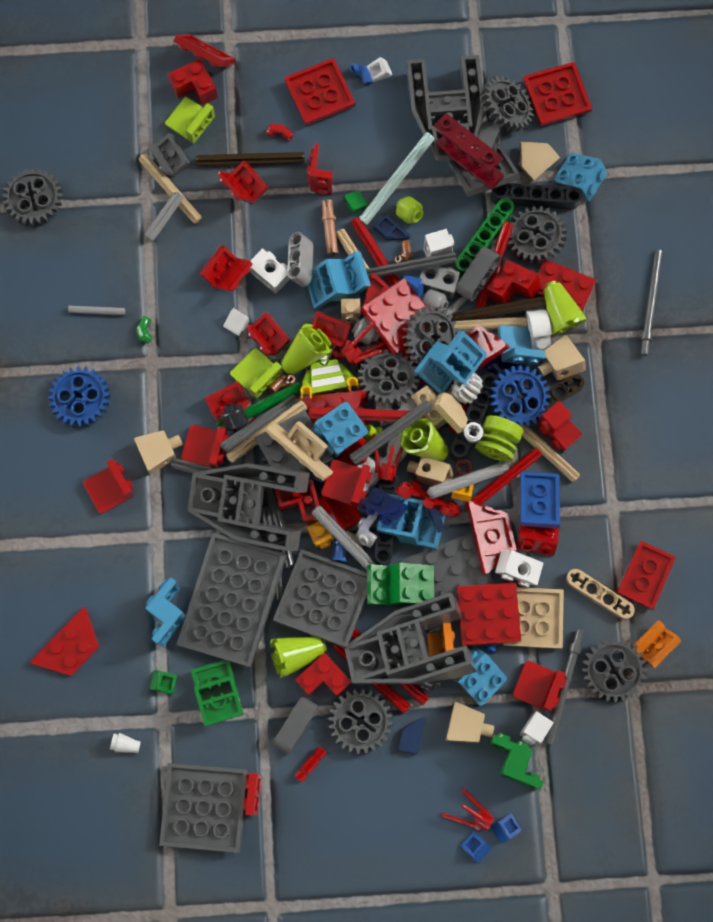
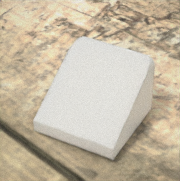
M381 57L366 66L372 82L392 76L387 61Z
M233 308L223 327L240 336L249 323V318Z

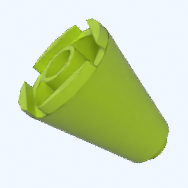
M552 281L545 285L546 288L543 290L553 336L562 334L570 328H576L587 321L585 314L560 282Z
M305 324L300 328L282 360V368L286 373L294 375L331 352L332 349H329L331 342L319 328L314 330L311 324Z
M420 418L401 432L400 444L411 455L441 462L449 453V449L438 431L426 418Z
M316 637L274 638L270 640V648L274 647V653L271 654L277 674H280V678L286 677L314 662L327 651L325 641Z

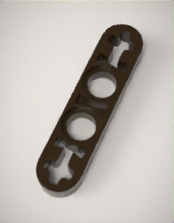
M575 374L552 386L545 392L551 396L547 398L550 405L543 408L548 411L558 401L563 402L580 392L585 382L583 377ZM573 380L575 382H580L578 388L575 385L571 387L570 390H568L567 387H569L572 384ZM561 388L564 390L565 396L557 397L554 391ZM532 399L528 400L530 408L534 406Z

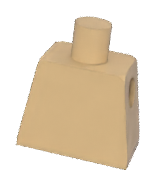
M567 335L545 350V363L537 367L542 377L552 372L556 380H561L586 370L585 359Z
M165 431L134 438L150 475L169 464L173 458H176L173 449L183 445L179 434L168 439Z
M422 457L419 463L410 460L407 471L414 473L419 482L431 486L452 480L454 475L450 464Z
M454 702L446 741L479 743L481 735L493 736L494 725L483 723L485 714Z

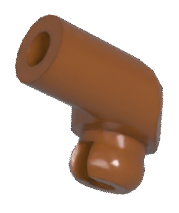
M409 240L401 242L402 253L395 257V263L410 261L412 258Z
M291 374L280 375L268 386V390L275 394L280 388L294 384L296 379Z

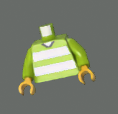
M327 355L318 360L317 363H313L311 369L306 371L300 389L301 398L306 394L312 398L314 395L347 392V386L348 390L352 391V386L359 388L358 379L343 364H339L337 359L329 360Z

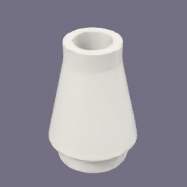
M475 422L467 424L464 428L466 440L470 443L479 440L483 436L481 425Z
M121 733L113 734L110 749L115 750L114 752L138 753L141 741L134 740Z

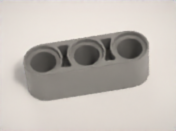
M295 232L289 239L288 277L301 287H305L312 280L313 242L301 232Z

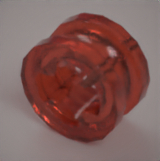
M460 459L455 466V472L458 476L469 474L473 469V465L468 459ZM459 465H468V472L465 470L463 472L460 471L461 467Z

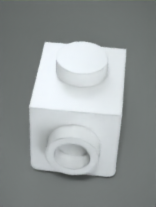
M372 513L367 518L363 517L357 525L359 530L354 537L362 545H366L369 548L372 547L377 538L375 534L369 531L377 518Z

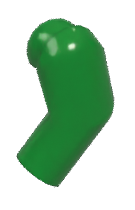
M143 316L136 328V333L141 342L148 344L152 340V335L148 334L147 330L151 319Z

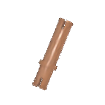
M327 199V203H325V200L321 201L323 212L321 219L322 223H324L327 255L333 256V253L334 255L339 254L335 231L336 216L333 213V201Z

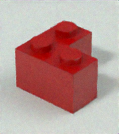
M201 59L168 73L170 85L177 98L193 91L201 105H205L218 98L216 87Z
M506 260L486 289L492 301L502 304L510 302L516 293L528 299L533 298L542 284L537 273Z
M558 401L542 415L538 423V429L544 436H548L552 440L551 444L556 450H561L564 453L581 438L582 433L570 421L572 414Z
M313 479L308 481L307 492L296 493L275 489L280 512L299 507L304 525L318 522L312 515L314 508L319 506Z
M326 653L322 654L295 679L308 696L324 683L338 697L352 684L349 678Z

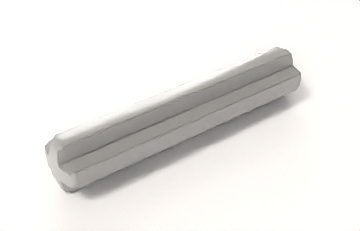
M177 191L173 193L146 231V237L150 240H154L183 200V195Z

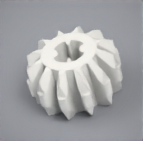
M473 373L465 385L453 381L454 385L451 387V394L461 403H471L481 393L480 389L483 387V380Z

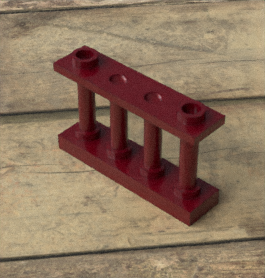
M446 113L434 125V129L443 135L436 143V147L490 190H493L504 178V174L496 168L503 160V157Z

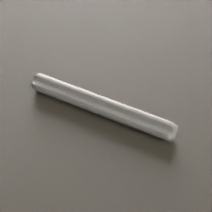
M503 461L429 487L427 494L433 499L503 474L509 467Z
M321 506L314 508L312 515L366 570L367 565H377Z

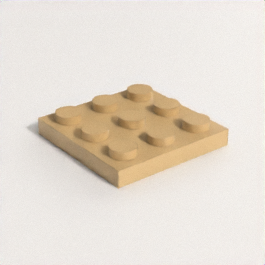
M517 587L522 641L519 643H503V646L562 649L564 590Z

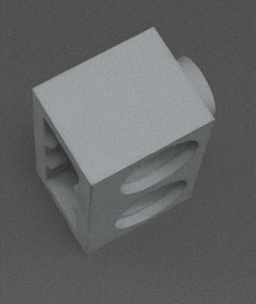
M439 265L423 268L420 275L423 282V290L427 292L430 289H434L453 299L460 272H457L454 268L439 267ZM432 274L435 278L428 279L426 275ZM450 279L453 283L446 284L444 280Z

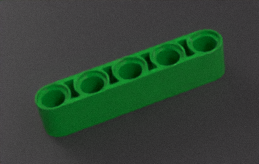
M503 198L497 203L458 257L455 269L457 272H460L459 277H462L467 270L460 268L459 265L465 264L469 267L477 254H471L470 250H476L479 253L483 247L489 248L501 232L503 223L508 222L511 218L514 204L510 199ZM505 207L509 211L504 212L501 210V208ZM494 221L497 222L499 225L493 226L490 222ZM480 236H487L489 239L482 240Z

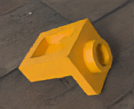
M474 484L453 491L451 498L470 502Z
M319 521L307 526L316 549L319 547L325 549L332 545L331 542L334 541L332 534Z

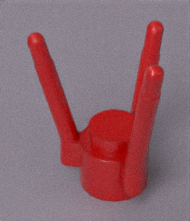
M375 321L368 325L351 344L346 346L348 350L344 354L351 365L382 352L377 349L385 345L383 342L363 352L358 346L354 347L376 324Z
M391 446L388 463H382L381 467L378 449L374 452V473H378L377 478L393 480L403 452L402 446H400L393 465L394 446Z
M463 788L461 791L481 810L475 812L466 805H461L464 810L474 816L473 821L475 823L442 813L441 816L473 827L478 831L481 829L487 831L494 817L489 815L490 811L485 809Z

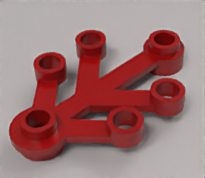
M413 479L410 484L403 482L399 484L396 493L405 499H409L411 495L424 499L422 504L428 509H433V507L440 505L438 510L444 515L456 517L462 512L460 505L453 500L449 502L441 496L433 499L430 498L427 490L432 486L428 485L426 490L421 488L423 484L418 480Z

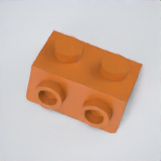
M658 620L632 648L638 646L636 653L643 652L640 659L646 660L647 664L656 668L682 640Z
M443 623L439 633H427L429 657L456 649L453 648L455 633L451 630V623Z

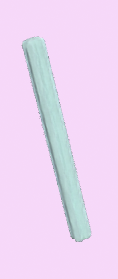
M426 132L362 213L359 219L364 224H368L434 141V137L430 133Z

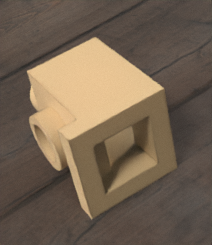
M341 299V317L343 321L355 324L357 319H360V299Z

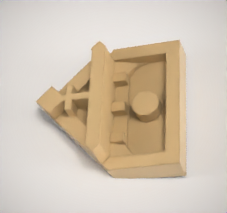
M519 143L520 161L518 166L521 167L531 181L538 178L560 158L548 143Z
M441 393L436 397L437 400L433 407L457 433L464 431L468 419L459 401L453 395Z

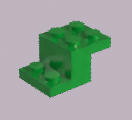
M396 563L390 566L367 565V605L404 607L434 598V566L411 563Z
M222 660L191 670L195 684L194 691L205 727L244 715L230 661Z
M501 733L492 736L489 745L507 752L499 775L534 790L541 789L544 781L539 780V775L532 772H526L525 774L533 750L529 749L530 745L521 741L514 743L510 741L511 737Z

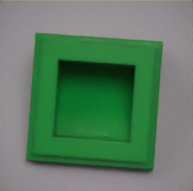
M360 191L344 196V202L353 215L369 206Z
M154 670L150 690L173 695L177 675Z

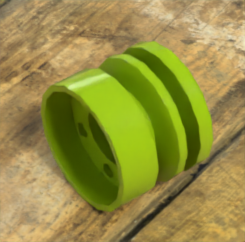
M487 416L482 427L483 432L486 434H483L479 441H477L475 449L489 458L502 462H512L514 458L513 453L517 450L513 444H519L524 431L523 428L503 417Z

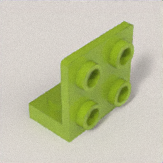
M184 97L166 120L165 125L194 144L215 118L214 108L208 103L203 108L188 97Z
M254 348L230 372V375L257 399L283 371L282 366L278 362L273 364L262 352Z

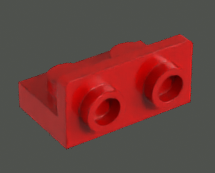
M248 773L245 781V789L247 791L243 802L244 815L258 816L261 774Z

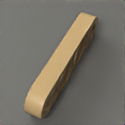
M573 569L567 574L566 582L570 587L622 620H627L633 616L635 612L633 604L579 569ZM575 574H578V579L583 582L584 579L588 581L583 585V588H580L579 586L582 583H580L579 581L573 583L572 577L570 575L574 576ZM588 584H594L597 587L595 594L587 592L586 587ZM604 595H611L614 599L613 604H605L603 601ZM618 600L621 602L618 604L620 607H628L627 611L630 612L629 614L626 613L625 615H623L622 609H620L619 607H617L615 610L613 609V607L617 604Z

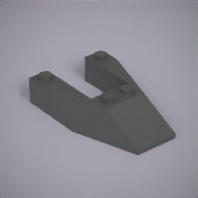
M479 55L461 56L460 75L462 90L428 92L425 59L407 60V85L414 118L423 136L428 132L434 137V141L429 146V149L435 161L452 160L436 147V143L443 135L434 129V125L447 113L476 137L478 136L485 107L482 105L484 100L481 99L483 84Z
M250 463L195 472L192 476L187 511L235 541L284 551H296L299 547L301 531L260 523L265 487L296 493L307 492L310 473Z
M450 592L396 610L350 642L347 648H345L352 683L416 684L455 679L477 672L472 653L466 645L429 657L422 631L441 626L443 623L462 619L458 601L453 593Z

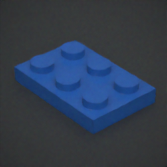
M521 471L520 526L559 528V474Z

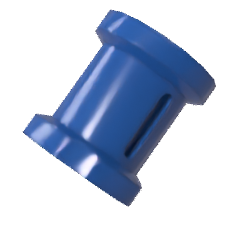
M333 541L334 551L333 557L330 560L343 564L348 563V559H346L347 550L339 541Z

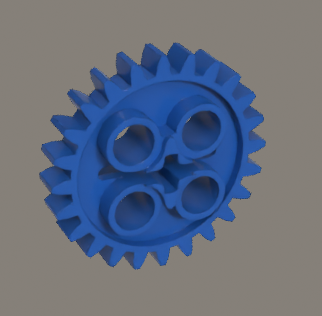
M521 365L517 366L516 369L512 366L509 368V371L504 369L503 375L497 374L499 381H492L495 387L489 388V390L494 392L493 395L488 396L494 400L489 405H495L496 407L492 412H499V417L511 420L521 427L523 424L525 427L530 426V422L532 424L537 423L535 417L541 419L542 415L540 412H547L543 407L550 405V403L545 401L551 397L545 393L550 388H544L543 386L547 381H540L542 374L535 376V369L529 372V366H526L524 369H522ZM524 380L529 383L528 390L523 387ZM506 385L511 387L510 395L505 392ZM522 394V398L517 399V395ZM529 399H532L534 402L533 408L528 406ZM512 403L516 406L515 413H512L510 411V405Z
M77 366L76 371H73L70 367V373L68 374L62 371L63 377L56 376L58 383L52 382L55 388L49 389V392L53 394L48 396L49 401H53L49 404L50 408H54L52 413L57 415L59 421L63 419L65 425L70 421L72 427L78 423L79 427L82 428L83 422L90 426V420L97 423L95 417L103 418L100 412H107L104 405H110V402L107 400V398L111 397L110 393H107L110 388L109 386H104L107 383L106 380H101L102 376L100 373L95 375L94 369L89 372L87 367L83 371H81L79 366ZM84 381L81 387H75L76 382ZM91 393H97L95 399H88ZM64 395H70L67 401H62ZM78 407H84L83 412L75 413Z

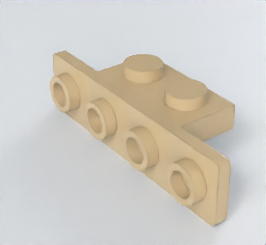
M300 421L295 423L289 433L277 423H273L266 428L265 431L273 440L277 441L288 453L296 457L317 478L324 481L332 475L333 471L319 460L328 445Z

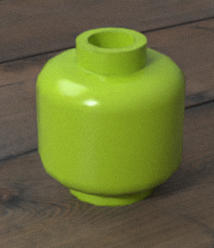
M407 196L397 202L396 215L407 224L417 223L423 216V206L413 197Z

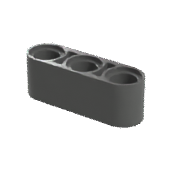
M484 122L478 138L497 152L503 136V127L500 128L499 123Z
M483 247L458 282L455 290L456 293L470 301H474L498 267L501 255L487 247Z
M302 695L272 742V746L289 756L318 710L319 705Z

